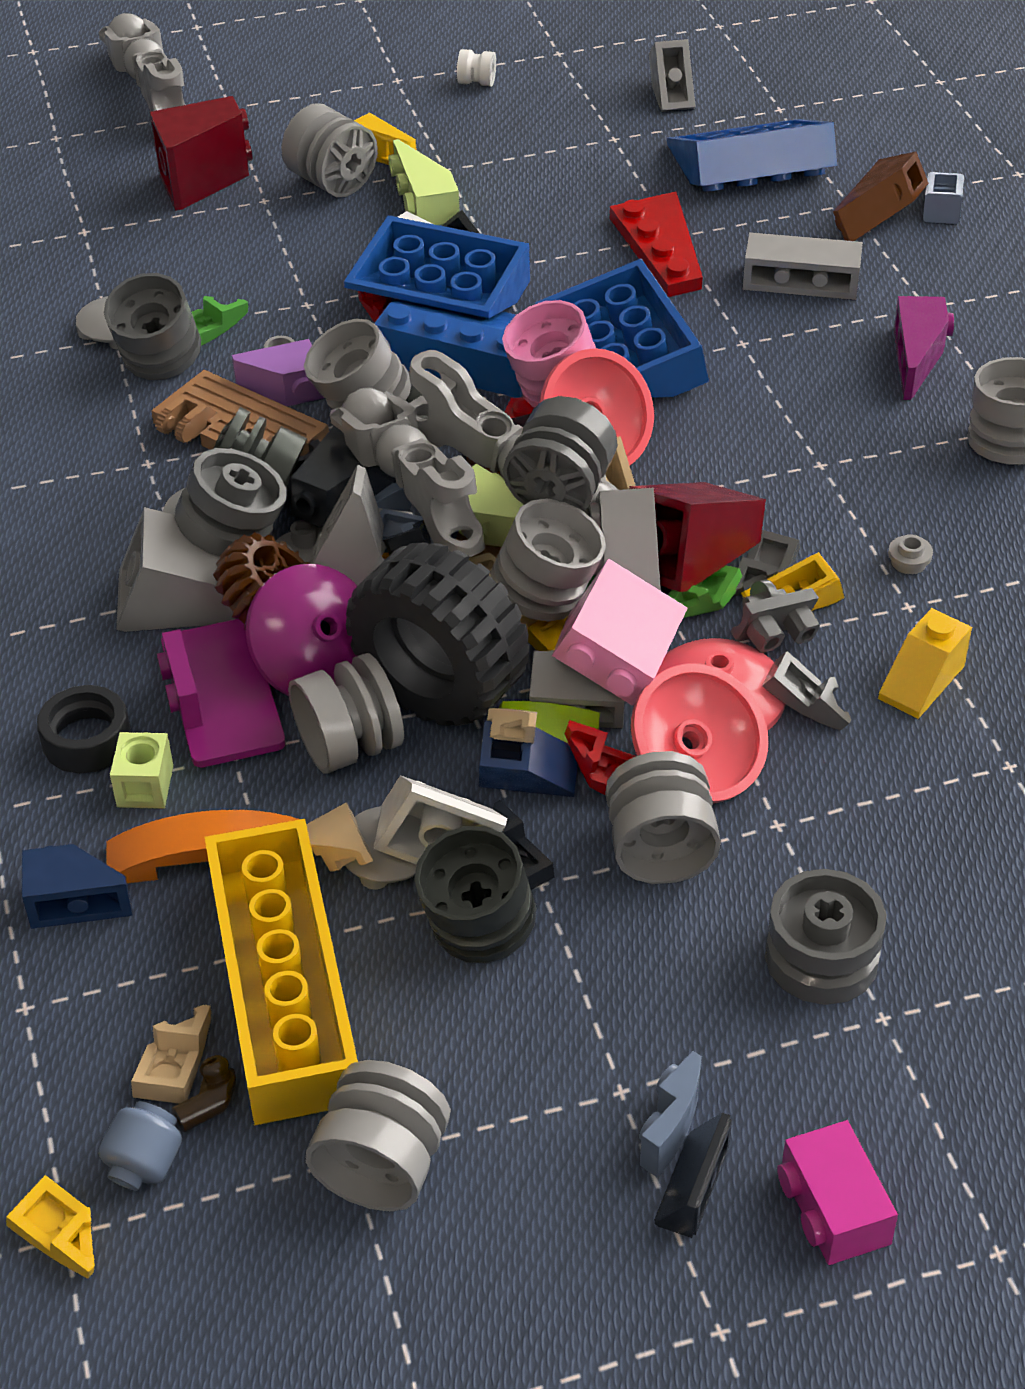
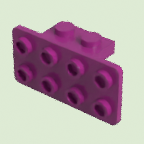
M239 619L182 631L178 629L162 633L161 643L163 652L157 653L162 681L171 679L172 684L165 685L170 712L179 711L194 766L200 768L279 751L285 747V735L269 683L261 675L252 660L247 644L246 630H244V624Z

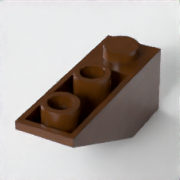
M917 151L879 159L833 211L835 223L845 241H855L915 201L929 183Z

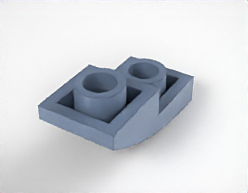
M694 1051L679 1066L672 1064L661 1075L656 1086V1091L658 1092L657 1112L647 1119L639 1134V1139L641 1140L640 1166L656 1178L666 1169L680 1149L694 1118L698 1101L702 1056Z

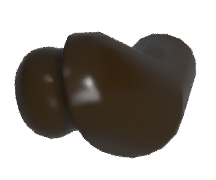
M214 1055L205 1059L199 1068L201 1075L204 1077L199 1094L172 1107L173 1114L177 1118V1123L183 1132L221 1114L228 1108L236 1083V1075L234 1069L229 1068L228 1060L224 1056Z

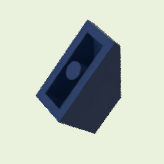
M68 844L22 850V899L31 929L133 916L126 877L76 845Z

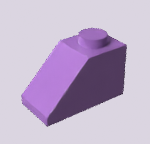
M309 339L232 355L235 383L285 406L325 398L319 394L308 379L304 369L306 355L312 346Z

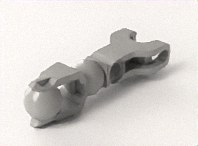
M122 13L114 17L108 26L100 29L99 38L106 44L108 55L116 71L127 72L132 78L136 79V83L141 88V93L149 106L150 112L185 105L181 87L184 86L182 67L176 58L168 59L164 54L160 29L153 22L145 18L141 19L131 13Z
M427 350L415 355L411 360L409 379L410 383L423 396L416 398L409 404L415 408L418 429L425 435L429 443L436 447L449 445L475 463L490 468V471L493 473H497L500 470V474L504 478L502 469L506 457L513 448L516 439L521 435L523 427L519 424L514 425L512 419L505 412L482 397L476 390L468 372L459 363L436 350ZM428 368L437 371L440 374L441 379L429 373L428 371H425L424 369ZM420 415L428 416V419H422V418H420V417H418V416H420ZM606 474L601 478L598 489L590 503H596V496L599 491L618 490L606 480ZM588 506L587 509H585V510L583 511V512H585L588 516H589V506Z
M369 387L360 388L351 393L342 407L331 410V424L344 433L346 445L360 464L367 467L379 465L383 472L396 479V484L404 489L405 496L421 514L434 543L448 546V550L451 552L459 550L470 557L479 554L485 549L483 529L473 513L468 495L477 493L474 469L461 455L448 459L435 445L429 443L425 435L418 429L416 411L411 404L401 397L394 396L393 393L381 392ZM461 530L468 540L459 541L450 536L455 531Z

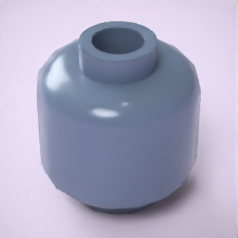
M142 1101L136 1102L134 1107H125L118 1110L98 1150L102 1162L111 1168L107 1176L108 1179L134 1191L139 1190L141 1183L158 1184L163 1182L182 1144L181 1133L175 1127L177 1118L160 1107Z

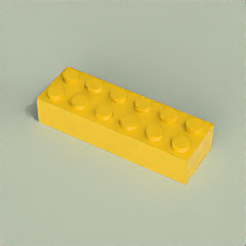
M305 819L206 836L205 843L254 1125L328 1111L331 1095L337 1090V1082L342 1072L351 1063L358 1062L306 821Z

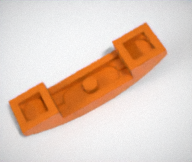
M213 810L166 817L134 827L106 841V864L126 877L127 883L158 880V867L209 862L205 843L206 836L300 819L277 813L253 810Z

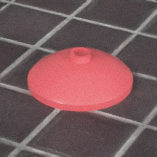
M585 349L562 359L546 378L541 392L540 403L544 399L563 396L577 398L593 405L608 418L616 431V436H621L630 466L641 456L647 447L654 424L653 401L643 376L626 358L605 349Z
M709 638L680 645L666 653L656 674L658 675L670 667L687 663L705 664L729 673L740 681L756 699L764 715L767 731L777 723L785 709L786 704L762 686L774 661L764 653H760L757 649L735 640Z
M687 663L676 665L656 675L650 685H646L642 689L634 704L631 717V735L637 756L660 751H673L691 756L704 767L713 803L729 800L742 793L757 779L763 769L768 752V731L764 715L750 691L729 673L705 664ZM682 737H686L691 741L692 749H688L684 745Z

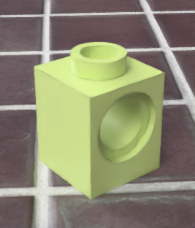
M119 733L110 772L117 807L165 808L173 771V760L167 733Z

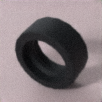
M74 686L58 692L44 703L37 716V730L43 753L52 765L62 771L72 773L97 772L111 766L119 733H131L126 705L118 694L101 686ZM97 718L111 723L101 734L89 739L72 740L58 735L68 724L80 719Z

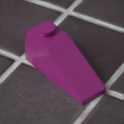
M898 296L894 336L903 400H912L943 354L946 336L953 335L954 314L948 313L945 297Z

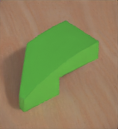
M204 296L203 309L191 312L202 339L201 346L225 333L248 313V302L237 299L234 303L223 305L215 301L214 297Z
M726 565L696 586L693 585L687 592L671 590L668 596L687 607L684 617L720 610L725 607L736 593L742 573L740 568Z

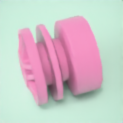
M562 300L544 301L529 306L510 321L505 328L502 338L505 352L512 369L515 371L525 400L534 408L540 403L541 392L546 378L562 359L581 350L596 349L583 311L575 304Z

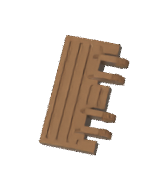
M206 370L201 371L151 410L153 423L156 424L155 427H157L158 431L169 434V432L174 430L176 439L183 443L191 442V439L196 438L200 434L201 445L210 450L214 448L224 426L233 419L240 407L251 412L245 428L250 433L260 416L267 419L263 439L269 442L281 426L307 438L301 456L309 452L308 444L312 440L319 439L321 442L329 432L327 424Z

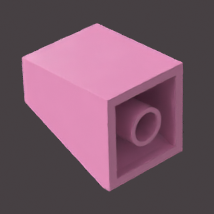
M608 559L568 615L552 656L633 706L642 689L646 685L649 686L655 678L687 607Z

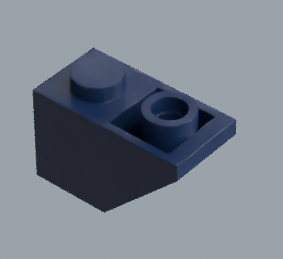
M485 721L478 787L574 797L577 761L568 743L537 727L535 728L534 743L494 739L490 737L492 721Z

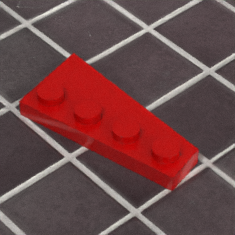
M676 191L640 200H628L622 204L610 206L609 219L637 257L644 261L668 297L702 289L703 276Z

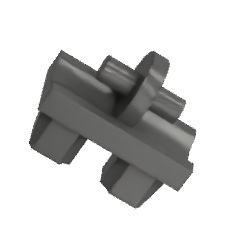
M767 579L754 582L750 589V596L743 598V617L741 623L738 626H733L731 633L738 642L750 639L760 653L773 651L779 647L785 637L783 633L785 630L789 632L797 644L809 642L820 628V624L812 612L819 597L813 588L786 594L784 589L777 590L775 585Z

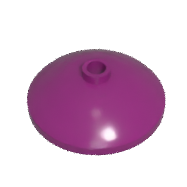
M319 564L295 565L270 577L253 597L246 620V638L250 655L255 666L266 681L287 696H289L288 688L291 680L324 670L335 683V665L344 661L352 664L353 658L357 657L351 648L352 636L347 635L346 630L348 600L352 597V592L357 585L343 573ZM322 620L326 621L330 626L329 635H325L321 631L320 623Z

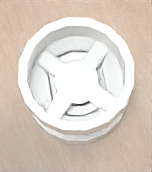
M461 49L457 62L458 83L470 84L474 81L479 82L482 86H493L496 73L495 52L484 51L482 54H474L472 50Z

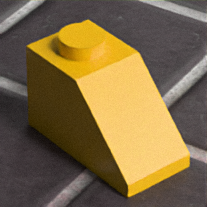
M931 608L908 633L881 687L878 699L919 719L964 668L972 627Z

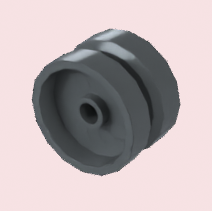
M226 448L211 449L202 452L194 461L188 476L187 486L182 491L176 505L175 521L181 533L192 544L210 554L220 556L228 546L243 535L250 536L256 532L265 537L271 534L273 522L278 518L286 501V486L280 475L272 467L249 453Z
M830 869L803 871L786 880L774 894L770 911L765 959L772 978L784 991L800 1000L823 1005L848 1002L865 993L876 978L887 914L881 897L867 882L842 871Z

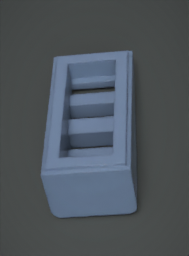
M928 173L927 180L929 184L926 186L923 220L929 223H959L964 175L957 173Z

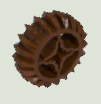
M254 532L250 536L243 535L241 538L236 539L222 552L220 559L216 562L217 569L213 573L217 581L214 588L224 596L221 603L230 607L233 612L232 618H238L244 624V630H246V620L250 604L263 583L274 574L286 568L311 563L304 562L299 557V551L293 552L290 550L285 541L277 543L273 536L269 534L262 537V535Z

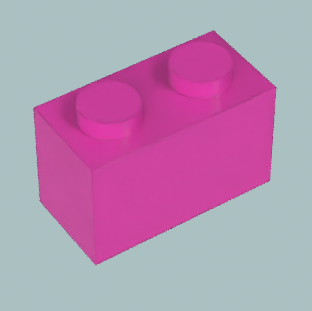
M848 1120L785 1140L782 1164L777 1167L780 1185L788 1198L795 1197L802 1211L801 1223L805 1236L811 1246H819L828 1265L892 1244L898 1213Z

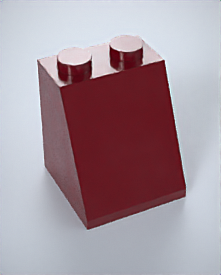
M233 96L149 112L159 176L175 211L182 210L249 176L248 161H252L253 156L248 139L245 140L244 130H249V122L246 110L238 107Z
M706 482L629 486V489L654 488L660 586L678 592H687L693 585L696 586L761 542L766 499Z

